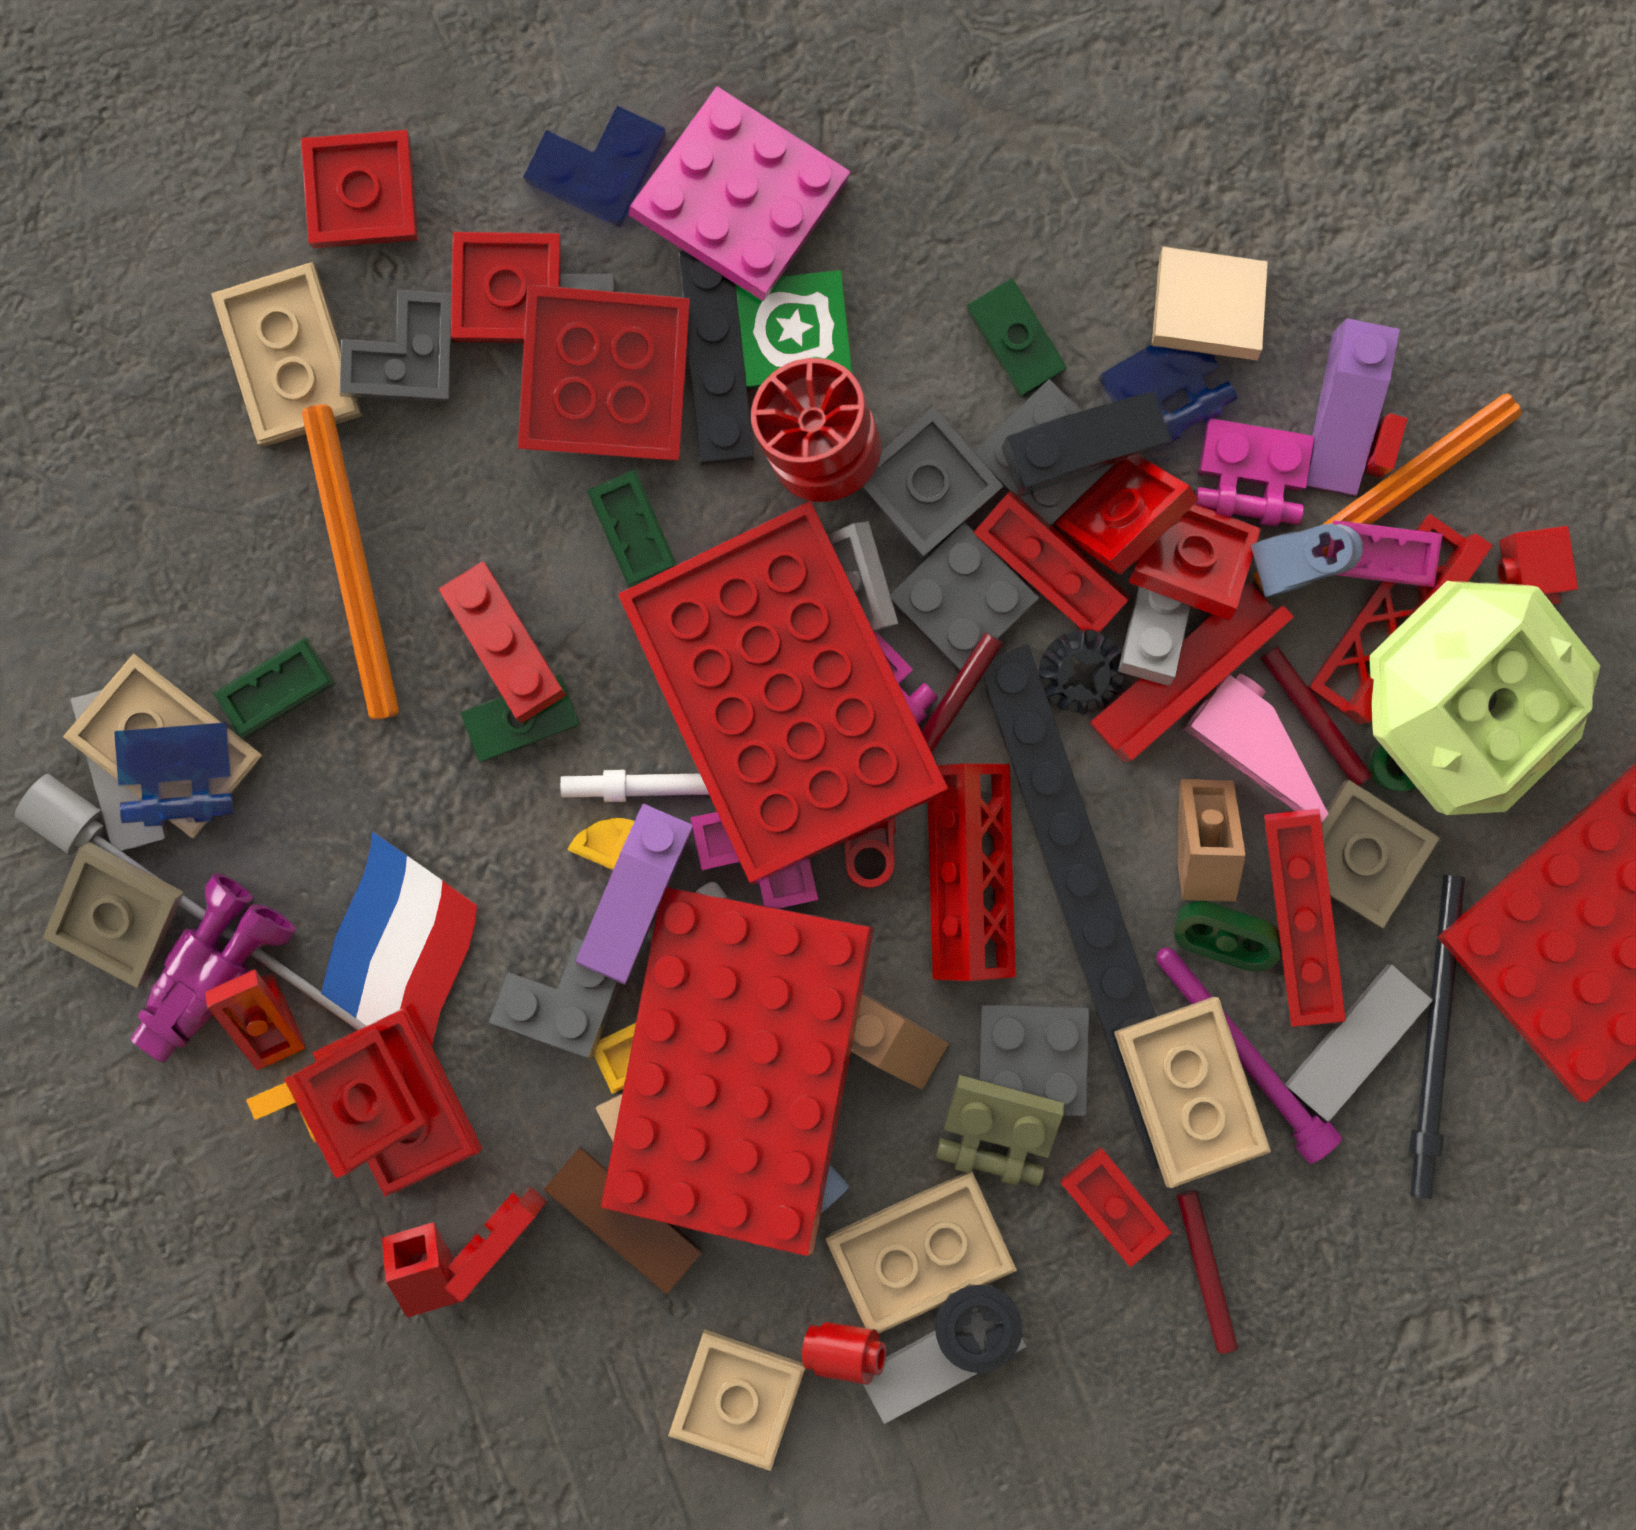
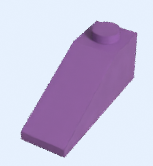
M1347 318L1332 333L1313 431L1314 442L1307 488L1352 497L1357 496L1390 383L1400 329Z
M642 804L618 857L575 964L621 984H626L656 917L666 888L669 887L689 843L692 824Z

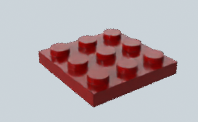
M527 284L518 449L679 461L690 298Z

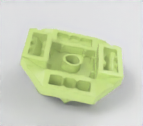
M1446 581L1370 655V677L1374 679L1372 695L1373 735L1437 812L1445 815L1506 812L1582 738L1587 717L1592 710L1593 693L1601 665L1539 587L1517 584ZM1496 691V704L1489 712V699Z

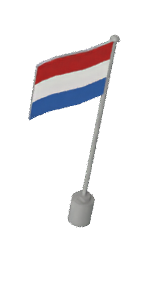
M45 774L39 778L18 804L14 814L15 818L68 855L73 854L80 847L91 842L157 877L100 836L104 830V826L99 823L102 811L50 774ZM372 831L371 847L364 875L335 936L322 991L315 988L260 948L255 950L251 956L356 1030L411 1004L431 1046H433L441 1010L470 948L477 919L478 905ZM183 895L179 906L202 921L206 910ZM227 927L222 936L230 941L235 931Z

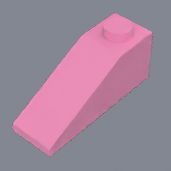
M1229 674L1208 693L1183 727V730L1293 811L1319 808L1322 823L1328 816V812L1274 707L1262 698L1266 691L1255 681L1243 674H1239L1237 678Z

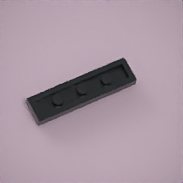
M678 252L683 298H690L687 339L701 465L754 460L735 283L687 252Z

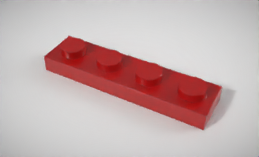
M1318 808L1264 815L1291 1027L1346 1022L1320 810Z

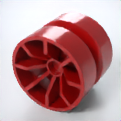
M800 359L774 371L758 389L751 409L753 431L778 480L790 493L813 502L835 501L853 494L871 478L881 456V437L861 386L848 369L827 359Z

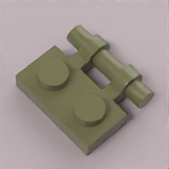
M959 1075L945 1117L944 1130L961 1134L962 1137L960 1143L939 1138L935 1159L954 1163V1169L971 1173L973 1168L1001 1176V1182L1015 1186L1018 1185L1019 1181L1039 1186L1044 1172V1165L1026 1161L1025 1158L1027 1152L1046 1158L1049 1157L1063 1117L1064 1103ZM983 1140L1009 1148L1007 1154L1003 1155L978 1148L979 1142Z

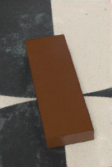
M580 1146L544 1190L658 1288L668 1294L702 1254L703 1250L673 1224L601 1208L608 1169Z

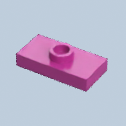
M1333 520L1332 524L1352 527L1359 533L1363 541V554L1359 563L1351 570L1337 574L1338 576L1434 587L1443 534ZM1331 538L1327 557H1335L1337 560V553L1340 550H1344V543L1342 540H1333Z

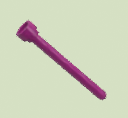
M1166 947L1158 951L1156 955L1158 965L1190 1004L1212 997L1173 949ZM1223 1010L1242 1067L1295 1130L1292 1136L1297 1141L1295 1144L1297 1151L1308 1164L1319 1161L1342 1141V1136L1329 1120L1322 1122L1317 1115L1310 1116Z

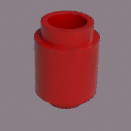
M824 1322L821 1326L811 1325L806 1332L802 1347V1363L805 1369L814 1370L815 1375L818 1377L868 1385L873 1380L874 1375H881L885 1366L886 1345L884 1342H880L879 1334L875 1329Z

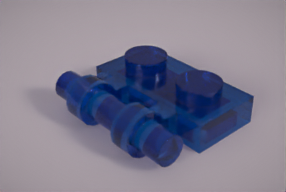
M1151 344L1101 373L1099 376V380L1112 402L1154 391L1172 440L1171 443L1165 446L1181 438L1180 432L1201 420L1209 422L1210 419H1215L1222 415V408L1238 399L1237 393L1229 381L1222 383L1212 390L1206 386L1202 378L1219 368L1213 354L1158 347ZM1184 389L1191 402L1169 414L1161 402Z
M226 722L114 731L118 785H141L142 800L120 802L122 824L143 822L145 827L162 826L163 820L194 818L195 823L212 822L213 816L234 814L233 794H211L210 779L232 777L228 724ZM191 780L192 796L161 798L160 783Z

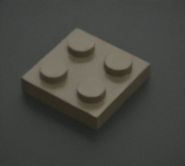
M1345 780L1326 809L1328 816L1321 823L1330 897L1374 926L1383 929L1440 837L1352 781Z
M88 842L80 847L43 939L138 988L147 981L184 892Z

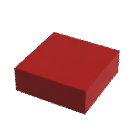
M1389 413L1378 421L1364 474L1382 478L1394 470L1408 418Z

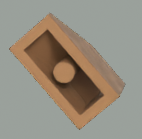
M1181 779L1179 785L1177 863L1182 900L1236 902L1246 855L1234 781Z
M862 992L851 1052L874 1066L923 1090L949 1043Z

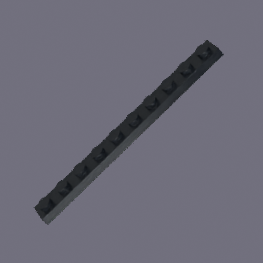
M1028 644L996 655L983 674L982 680L1149 1167L1154 1170L1160 1167L1114 1031L1157 1016Z

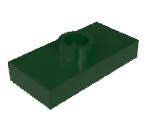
M1013 278L967 304V312L1020 398L1039 388L1049 379L1052 380L1066 371L1067 366Z
M636 469L586 490L628 588L677 565Z
M304 637L218 689L213 694L240 739L245 740L336 685L310 640Z
M561 674L555 677L566 693V696L522 724L515 718L503 696L460 712L480 763L581 725Z

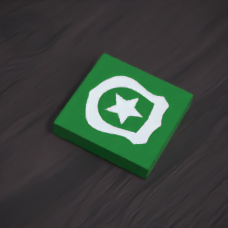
M841 270L781 276L764 302L736 284L747 390L759 389L762 383L774 371L790 362L805 358L831 360L844 366L852 373Z

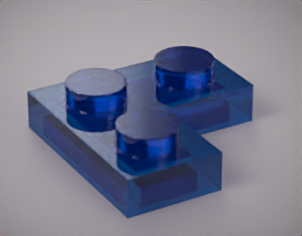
M617 105L594 152L546 130L523 178L525 183L621 228L630 205L633 203L666 135L665 128Z

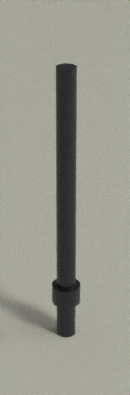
M1443 875L1437 937L1462 915L1465 877ZM1438 938L1436 941L1431 999L1433 1001L1430 1003L1418 1123L1417 1130H1411L1409 1152L1414 1153L1410 1195L1431 1199L1433 1194L1436 1156H1442L1444 1134L1439 1133L1457 963L1451 952Z

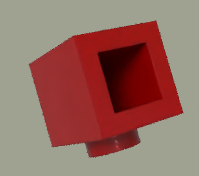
M1568 525L1517 532L1499 540L1502 559H1499L1497 563L1499 584L1539 587L1553 606L1561 604L1560 595L1578 589Z
M434 1222L382 1238L386 1283L407 1318L459 1303V1300L445 1289L446 1285L455 1276L447 1268L454 1258Z

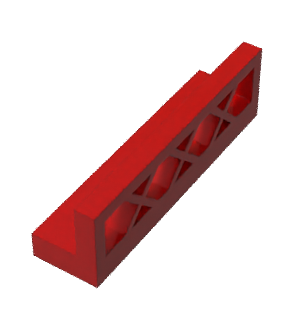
M1426 515L1416 530L1443 534L1442 540L1454 548L1443 566L1437 567L1434 587L1427 588V586L1417 585L1419 601L1414 608L1394 612L1390 589L1395 582L1380 581L1307 686L1310 691L1356 724L1360 725L1371 722L1374 679L1370 677V671L1367 674L1365 662L1370 661V655L1364 656L1360 632L1368 623L1386 621L1389 637L1397 629L1396 618L1407 617L1406 621L1446 581L1468 582L1493 546L1478 534L1474 533L1464 538L1433 515ZM1382 602L1384 614L1372 616ZM1352 645L1354 658L1342 660ZM1356 664L1360 686L1348 702L1324 684L1336 667Z
M1251 582L1246 583L1243 587L1238 608L1230 621L1211 614L1183 639L1175 678L1170 686L1139 678L1088 724L1123 763L1132 761L1294 616L1284 605L1274 609Z
M962 763L937 765L950 792L928 802L932 980L976 981L1015 978L1010 764ZM980 775H991L992 798L987 805L981 798ZM987 830L993 837V852L989 858L982 852V837ZM988 884L993 888L995 894V905L990 912L985 908L983 891ZM991 937L996 944L997 967L985 968V945Z

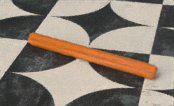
M1510 394L1501 395L1322 525L1332 524L1333 520L1371 525L1520 418L1522 415L1520 406ZM1329 546L1323 548L1325 557L1328 555ZM1256 571L1253 575V580L1264 594L1259 573Z
M327 404L309 406L303 409L302 418L368 715L373 720L393 717L398 714L399 707L333 409Z

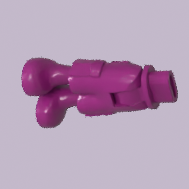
M214 873L206 883L205 899L207 907L198 929L185 928L172 950L168 953L164 963L166 967L151 989L152 991L146 1003L147 1008L142 1009L138 1014L142 1022L130 1038L135 1045L162 1063L168 1060L177 1046L185 1047L189 1039L212 1017L213 1014L207 1008L206 991L248 973L249 970L245 960L255 950L264 945H285L296 932L294 925L277 911L263 905H251L240 920L233 937L224 950L221 951L218 939L229 924L246 910L253 899L252 894L244 886L223 874Z

